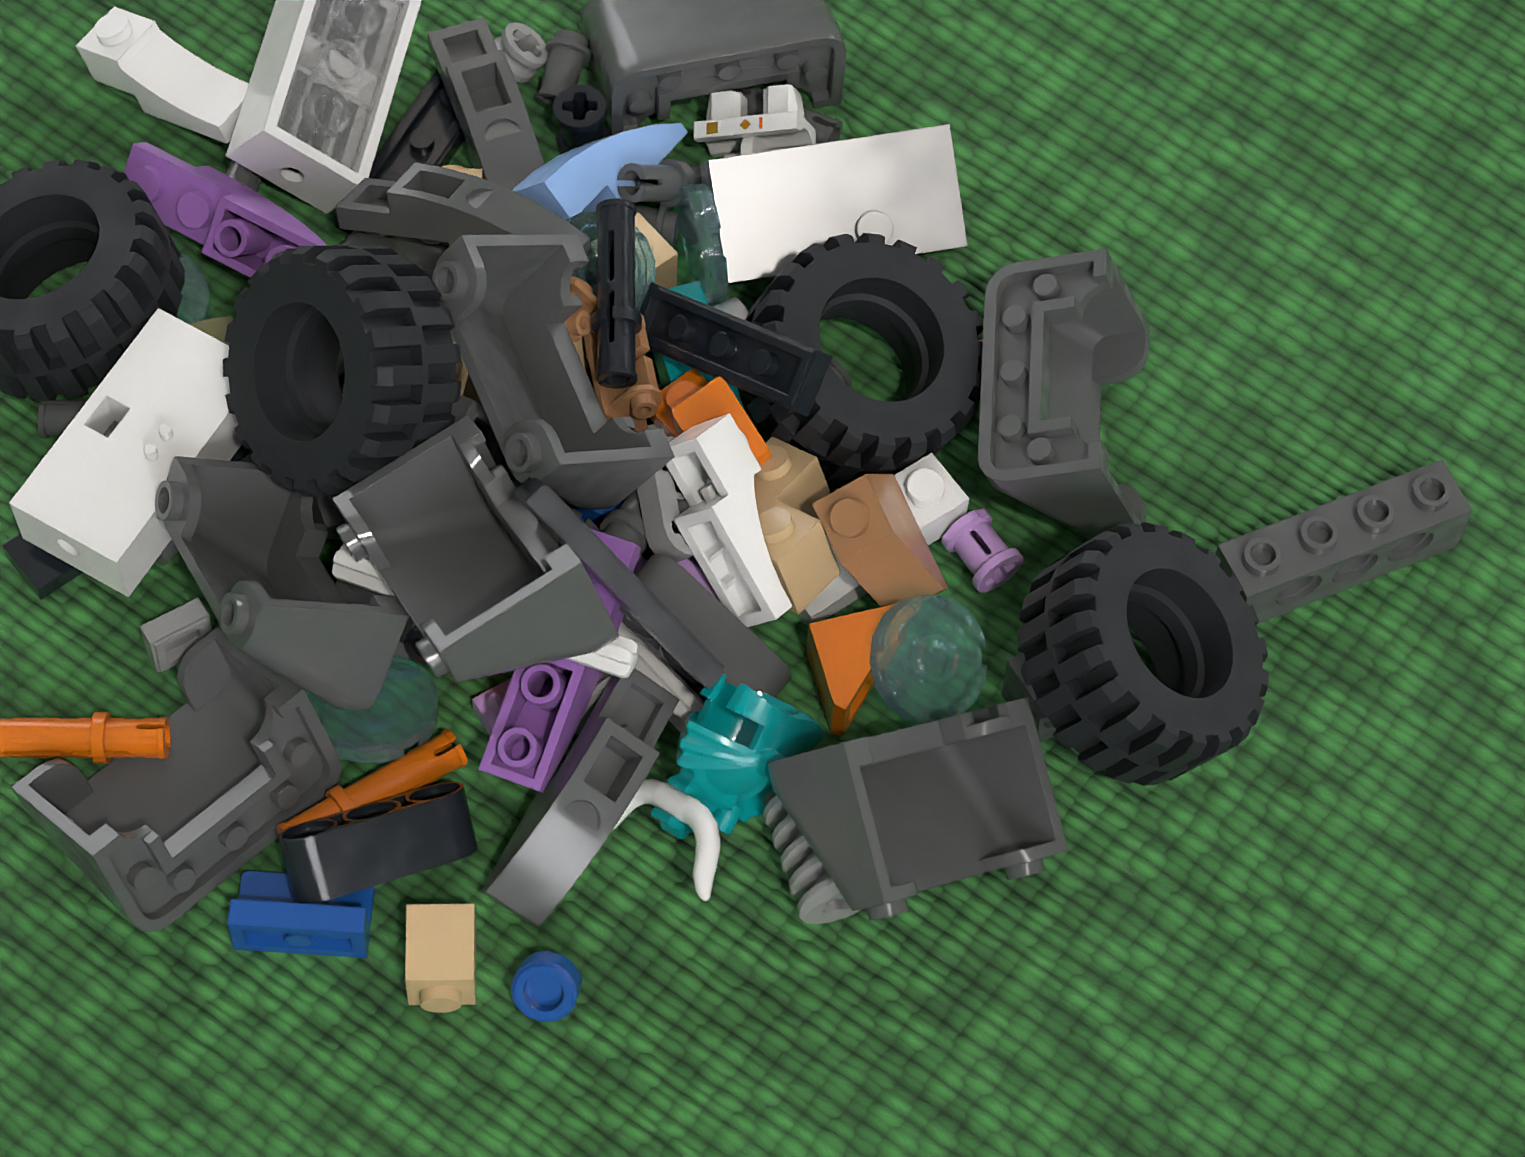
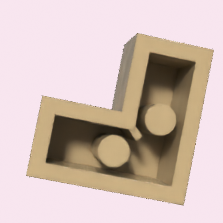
M771 437L766 442V445L770 449L772 457L761 464L762 470L754 475L755 499L767 550L780 583L793 606L789 610L799 615L841 573L821 521L812 503L831 492L817 457Z

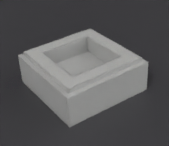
M199 597L140 626L147 656L157 673L179 664L187 651L212 631L209 614Z

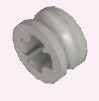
M509 23L502 31V36L497 37L494 42L498 50H504L515 81L521 83L528 82L535 75L536 69L542 67L547 62L549 52L545 50L546 43L533 29L521 23Z

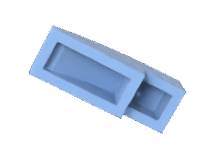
M682 123L655 124L620 132L584 144L558 155L539 167L520 182L513 191L539 203L566 221L572 222L581 212L584 215L596 212V205L603 200L623 199L618 192L617 186L636 185L635 180H617L618 174L625 164L658 165L688 132Z

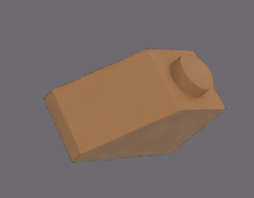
M865 474L812 503L839 562L880 607L897 603L909 610L948 589L894 474Z

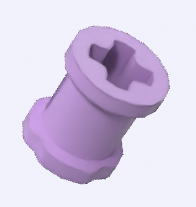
M985 508L972 510L960 517L950 526L941 539L945 549L949 553L956 552L974 575L972 584L980 593L989 592L1004 584L1019 570L1024 560L1020 552L1016 548L1009 549L991 527L993 518Z

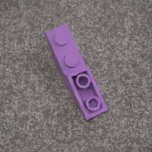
M147 142L133 144L124 170L128 179L137 182L144 190L164 225L203 244V254L251 278L264 263H268L277 253L288 248H299L306 245H327L317 234L283 208L209 165L195 167Z
M591 529L633 572L642 548L635 543ZM586 569L618 632L624 617V613L620 611L621 604ZM567 659L514 670L478 770L543 793L572 740L602 671Z

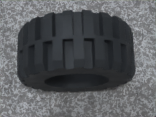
M75 159L73 165H68L66 161L62 160L43 162V168L32 171L31 168L25 167L11 173L12 179L0 184V390L2 393L18 398H26L29 394L32 400L56 401L58 394H65L67 398L71 399L88 395V388L98 385L104 380L158 308L174 317L177 316L183 298L180 291L183 290L185 283L184 267L180 261L181 254L148 196L137 182L129 180L125 173L113 167L105 165L100 167L99 163ZM89 261L72 280L62 287L45 295L27 299L42 281L55 272L73 264Z
M863 233L855 243L852 235L841 234L829 237L823 245L814 243L802 250L764 290L761 297L751 307L745 321L821 352L823 350L819 337L820 320L827 318L850 319L876 331L895 351L902 365L905 377V397L903 401L886 402L865 397L843 383L829 366L808 417L752 394L754 400L747 406L755 422L759 424L765 421L772 431L767 437L768 440L771 437L777 438L817 457L820 467L826 469L825 477L828 480L844 484L854 475H857V478L865 474L895 475L928 454L933 453L935 455L968 424L976 413L975 404L980 400L983 341H978V335L983 331V323L977 309L969 311L965 303L969 294L958 280L952 284L941 273L946 267L935 258L930 256L927 260L915 255L917 247L899 239L892 246L885 244V236L880 234Z
M306 245L299 248H288L277 253L268 263H264L248 280L251 287L245 288L240 292L233 306L237 311L235 320H232L227 325L224 341L229 343V354L227 358L223 359V377H228L230 393L225 395L228 411L236 415L239 425L235 428L241 444L253 450L250 456L253 462L265 474L271 475L270 478L290 492L298 491L303 496L310 497L339 495L454 424L456 417L451 414L453 403L460 400L462 381H456V363L462 362L460 345L453 343L450 331L455 327L449 309L445 306H440L438 300L442 294L428 276H421L423 270L405 255H398L392 248L381 245ZM339 345L342 349L345 367L343 396L339 385L337 367Z
M1128 522L1116 525L1052 562L1031 583L1029 594L1024 598L1019 620L1025 624L1019 627L1017 634L1018 652L1024 653L1026 661L1021 666L1025 686L1032 685L1037 697L1033 705L1041 719L1047 717L1056 729L1052 735L1064 748L1070 749L1073 747L1079 753L1077 760L1090 769L1100 771L1105 768L1106 777L1128 784L1134 782L1143 786L1158 785L1166 780L1171 781L1239 745L1249 735L1251 727L1259 719L1265 702L1261 697L1266 695L1269 680V671L1263 669V662L1266 661L1268 656L1265 638H1259L1255 627L1259 623V619L1253 605L1247 607L1240 594L1243 587L1233 574H1225L1219 567L1221 560L1212 551L1204 548L1199 550L1195 547L1194 538L1175 530L1168 533V527L1158 524ZM1129 628L1138 636L1150 654L1158 679L1141 660L1133 644Z

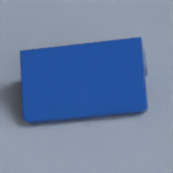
M245 871L241 876L239 898L231 899L227 924L233 949L367 958L375 886L322 902L300 904L294 902L288 873Z

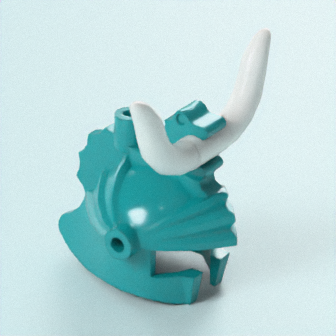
M725 674L709 689L707 687L703 688L699 694L707 698L701 711L693 712L684 722V729L679 736L676 754V764L681 766L680 773L671 776L668 779V783L657 779L644 780L614 829L617 828L636 807L643 804H651L655 806L652 809L651 815L660 821L662 830L678 839H684L689 833L694 832L696 850L692 874L695 890L703 901H708L711 896L721 848L719 830L731 835L738 820L745 823L749 818L754 816L760 817L765 808L763 806V799L773 790L766 763L801 754L805 750L815 747L823 739V730L811 715L798 711L793 706L769 694L754 691L743 683L736 687L724 682L727 677Z

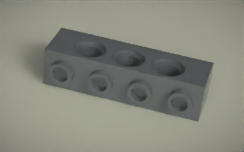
M1439 460L1218 544L1215 555L1221 560L1219 567L1225 574H1233L1243 587L1240 594L1247 607L1253 605L1260 623L1457 547L1473 510L1444 461Z

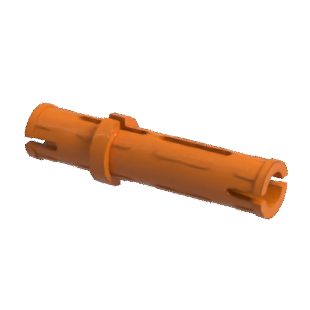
M94 712L92 718H0V758H93L94 764H109L112 758L168 759L170 755L171 725L169 717L111 718L110 712Z
M446 728L436 737L343 789L337 785L326 791L325 800L287 822H281L276 825L278 835L290 827L426 787L457 768L461 769L468 765L466 754L461 744L453 748L451 743L456 741L457 738Z

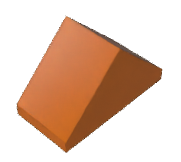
M896 603L809 623L806 656L830 732L841 738L901 643L904 636L908 609Z

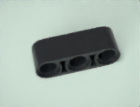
M459 782L439 783L305 822L290 827L278 835L294 902L300 904L317 903L458 861L474 854L478 850L463 783Z

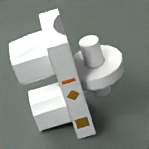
M786 84L768 86L763 90V114L747 116V98L741 92L723 91L711 93L706 120L694 122V140L705 142L710 155L714 158H728L816 144V130L804 118L801 94L792 85Z

